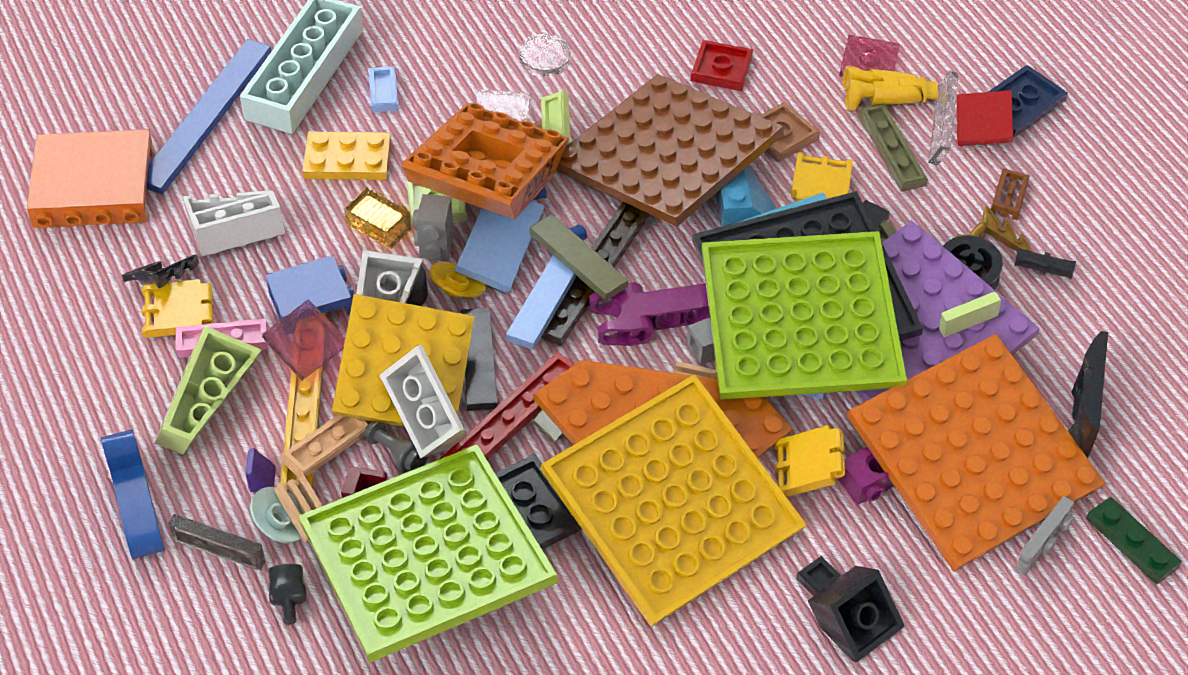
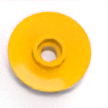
M438 262L431 266L429 270L431 279L451 297L474 298L481 296L485 291V284L455 272L457 264Z

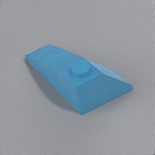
M749 165L716 193L721 227L775 209V204Z

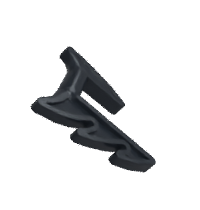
M194 254L165 268H162L161 261L145 265L122 274L123 282L138 280L156 284L157 288H162L169 283L172 276H175V279H180L187 268L194 270L199 263L198 255Z

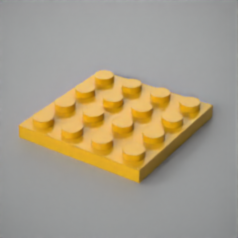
M354 294L331 414L405 427L380 374L415 347L422 345L458 416L474 316Z

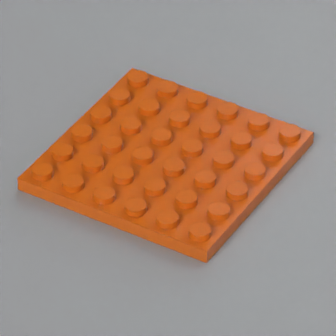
M997 334L907 380L906 386H894L850 409L846 414L885 473L889 474V479L953 572L1044 521L1063 496L1076 503L1102 488L1105 484L1100 474Z

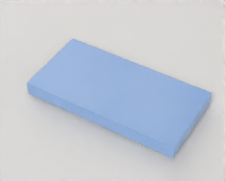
M531 201L515 220L482 208L454 271L508 294L532 238L530 227L539 221L544 205Z

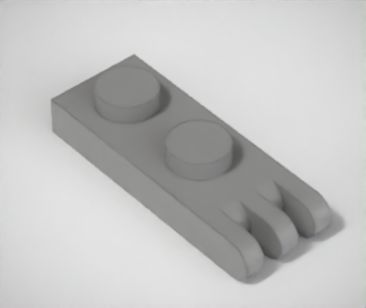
M1065 496L1061 498L1022 549L1016 565V572L1018 574L1026 575L1043 552L1049 554L1058 541V538L1055 536L1059 531L1065 533L1074 520V517L1070 514L1075 502Z

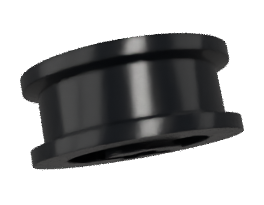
M966 235L955 237L943 245L945 249L979 277L983 266L988 273L980 278L996 290L1003 267V260L999 250L991 242L977 236Z

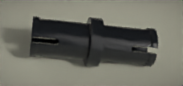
M1019 248L1014 266L1040 271L1041 275L1050 273L1072 280L1076 261L1053 257L1049 252L1040 254Z

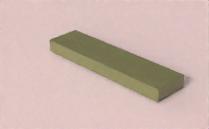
M885 104L860 109L859 118L900 191L926 186L928 179Z
M551 214L530 227V235L605 301L628 287V279L554 215Z

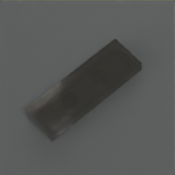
M173 514L169 521L170 530L175 542L255 570H261L265 563L263 548L260 543Z

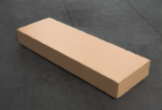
M337 415L281 454L280 461L297 477L303 474L307 477L364 437L365 429L369 424L363 419Z

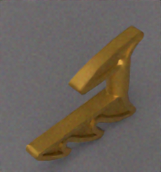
M987 206L984 207L983 218L969 234H966L981 238L984 233H987L1018 252L1019 248L1032 251L1025 236L1020 234L1017 240L1016 234L1007 219L1003 220L1002 229L998 218ZM957 234L956 237L966 236V235Z

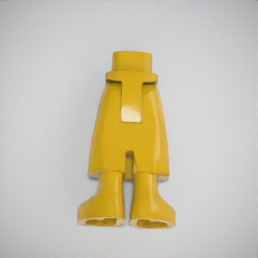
M846 66L844 69L843 90L846 91L845 106L847 111L856 110L861 100L869 97L870 105L914 104L919 102L925 103L926 99H938L937 82L926 81V78L922 76L918 78L917 75L873 68L866 71L855 66Z

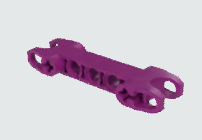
M630 282L626 289L608 299L610 300L609 302L597 304L604 299L596 292L589 296L590 312L616 317L597 327L598 343L604 345L634 346L645 344L654 338L655 330L689 326L710 318L706 283L644 292L642 285ZM608 332H617L613 335H605Z

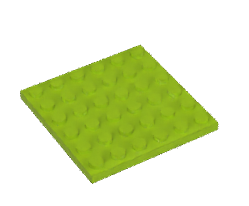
M879 231L702 243V258L720 400L891 389L894 386H906L907 377Z
M478 445L299 515L301 526L369 663L558 583L557 573Z

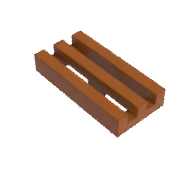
M1003 168L991 211L996 214V211L1002 212V217H1006L1007 214L1013 215L1012 219L1017 220L1030 175ZM1007 176L1012 179L1003 205L999 204V200ZM1017 179L1023 181L1014 208L1010 206Z

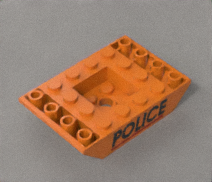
M466 103L403 161L402 168L408 182L515 220L553 178L569 138L562 136L556 130H545L536 127L530 121L513 119L504 112L490 111L481 104Z

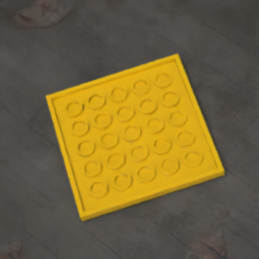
M695 374L545 461L540 467L542 473L651 627L796 535L807 525Z

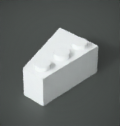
M273 190L237 193L235 198H219V194H211L209 199L192 200V196H182L189 225L201 256L216 254L223 250L245 246L249 243L285 234L280 205Z

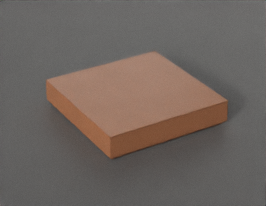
M786 102L759 115L782 125L784 128V135L766 150L778 163L817 141L820 137V132Z

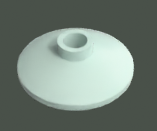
M265 487L257 491L250 503L251 516L257 527L266 536L281 543H295L301 540L302 537L274 492L275 487ZM287 492L301 515L302 513L299 510V505L297 504L293 495Z

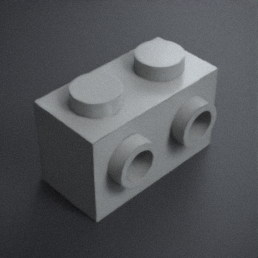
M422 194L419 210H414L412 218L413 227H417L414 245L419 246L420 258L448 261L454 237L451 197Z

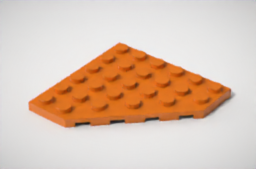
M580 360L537 391L533 399L574 445L692 375ZM697 376L757 458H760L779 439L785 438L793 430L764 397L720 400L717 379Z

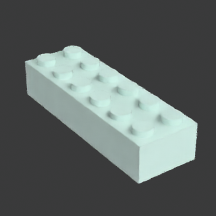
M308 0L240 95L244 120L293 134L362 33L361 7L339 0Z

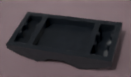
M1105 331L1099 332L1086 351L1081 369L1071 391L1074 397L1072 418L1075 423L1068 432L1087 458L1090 456L1100 429L1108 332Z

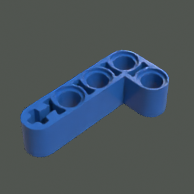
M133 429L100 437L132 560L165 551Z

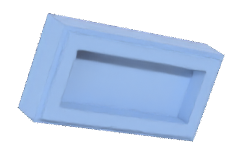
M395 66L368 68L372 113L399 111Z

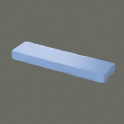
M554 255L507 331L506 341L534 350L577 275Z

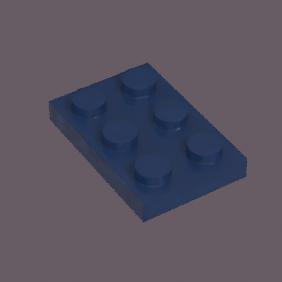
M1028 65L988 91L1012 90L1013 138L1066 101L1068 92Z

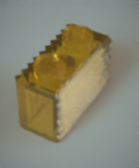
M368 187L344 208L347 225L390 249L411 230V217L408 209L402 204L396 205L395 202L392 203L382 193H374Z

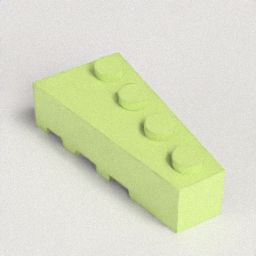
M204 326L154 443L184 455L253 366L261 349Z

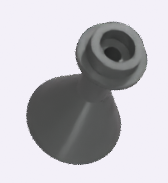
M374 421L366 427L364 434L367 442L372 445L379 442L388 448L400 473H407L427 463L428 456L420 458L412 440L395 439L386 432L385 423Z

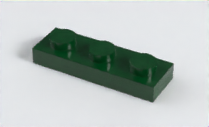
M1111 496L1088 512L1086 520L1156 585L1180 567L1182 561Z

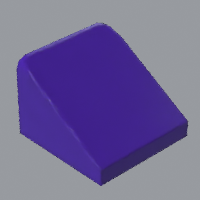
M249 448L245 475L250 492H257L265 487H274L275 465L255 448Z

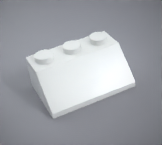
M422 345L415 347L380 374L420 458L444 452L465 438V430Z

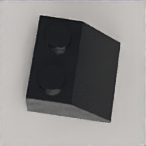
M854 566L808 600L820 628L853 662L861 660L905 627L881 573L877 569Z

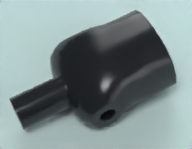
M299 564L272 566L268 569L269 603L282 606L284 624H294L297 621L295 605L304 603L307 599L303 567Z

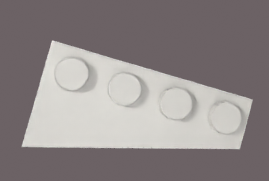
M363 250L356 294L406 303L420 271L422 259Z

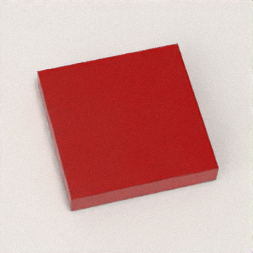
M702 40L691 72L690 81L742 91L754 49Z
M1012 90L956 94L958 146L1013 143Z

